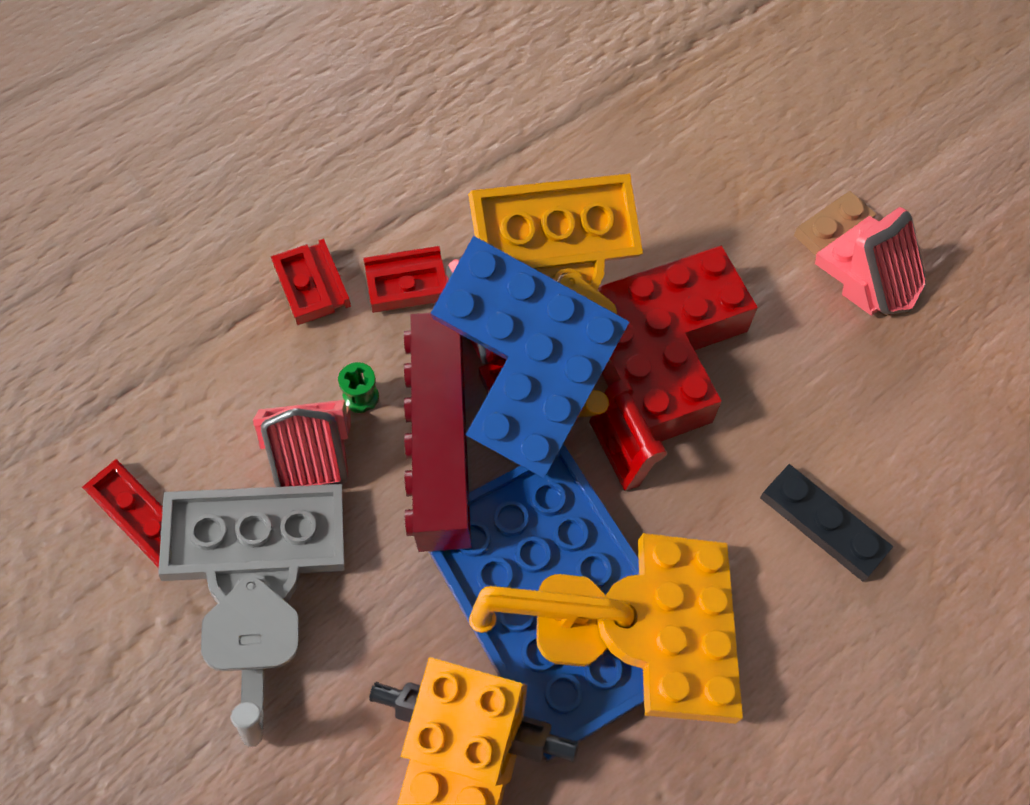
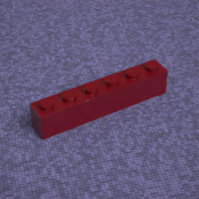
M431 312L410 314L411 330L404 331L406 355L411 354V363H404L406 388H411V397L404 398V413L406 423L412 422V433L404 434L406 459H412V470H407L404 474L406 496H412V509L405 510V529L407 536H414L418 552L472 548L463 338L461 334L434 320L430 314Z

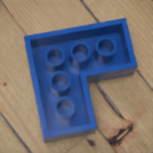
M473 235L430 314L439 323L507 360L468 429L466 436L544 478L626 330L629 321Z

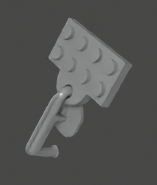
M342 484L164 492L158 575L161 581L207 579L209 591L217 605L202 621L201 653L206 664L215 670H242L241 704L233 709L231 721L237 728L242 742L248 747L257 746L263 739L264 669L286 665L294 658L298 650V614L287 602L296 591L299 574L344 571Z

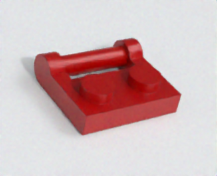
M623 379L611 384L605 390L604 394L609 399V407L604 413L592 416L589 423L624 491L639 487L654 464L662 460L667 455V452L662 442L654 439L632 398L634 391L628 380Z

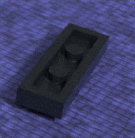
M790 464L783 469L760 497V499L862 582L871 575L894 547Z

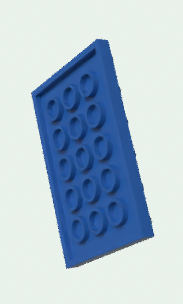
M564 444L561 446L544 478L520 465L469 492L472 548L428 551L468 623L477 597L486 586L538 591L540 585L547 577L555 574L587 577L606 595L617 581L630 575H639L638 557ZM494 612L496 614V623L490 631L480 633L473 630L498 676L527 685L524 716L550 723L552 726L551 734L580 742L644 703L643 669L625 664L613 655L609 649L601 654L592 664L585 667L561 665L548 661L540 653L537 646V616ZM546 753L544 754V758L547 762L552 758L556 757Z

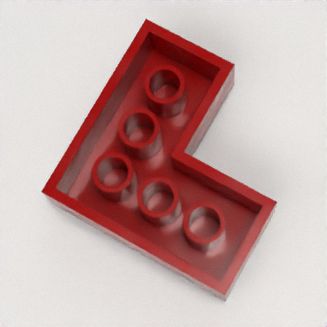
M722 245L601 285L597 290L615 305L617 315L629 321L602 375L608 387L619 380H628L634 391L632 398L656 441L662 442L713 423L722 400L695 350L748 332L758 309Z

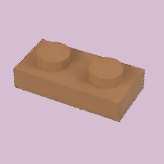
M849 190L799 225L794 236L816 256V253L868 216L875 218L876 213Z

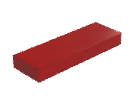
M115 459L83 485L82 488L159 568L163 506Z

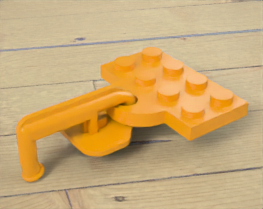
M630 173L470 191L468 196L474 234L477 238L617 314L615 305L597 290L604 277L605 261L634 258L643 254ZM593 390L578 417H589L604 413L609 407L607 395L599 390Z
M643 533L638 540L639 575H630L617 581L606 595L587 577L555 574L547 577L540 585L538 591L486 586L477 597L469 617L470 626L476 632L485 633L495 626L496 614L494 612L537 616V646L540 653L552 663L585 667L592 664L601 654L609 649L613 655L625 664L642 668L645 716L736 724L743 719L727 543Z

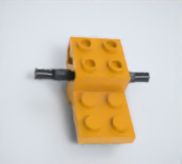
M431 657L428 659L421 685L408 682L401 690L376 681L369 695L370 702L395 708V718L410 723L400 756L410 759L397 805H501L506 784L510 783L517 755L535 761H542L546 753L574 763L579 748V741L551 734L552 726L550 723L524 716L527 693L526 684Z

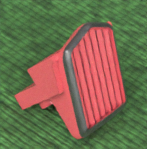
M898 207L880 221L868 216L816 253L815 265L844 284L842 295L871 316L878 310L883 314L912 311L926 284V275L913 218L910 212L902 207Z
M345 400L258 410L253 419V424L260 449H266L276 487L332 485L347 482L348 466L344 439H348L351 415L350 407H346Z

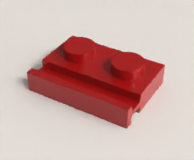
M324 238L318 240L319 244L308 247V244L271 256L297 326L335 313L334 309L345 306V308L351 307L349 296Z
M440 246L363 258L373 313L436 303L447 284Z

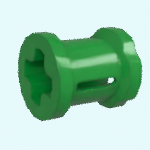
M360 362L350 363L343 367L338 376V383L343 392L342 396L346 406H349L350 410L354 413H364L375 408L379 401V392L375 386L376 378L372 368Z

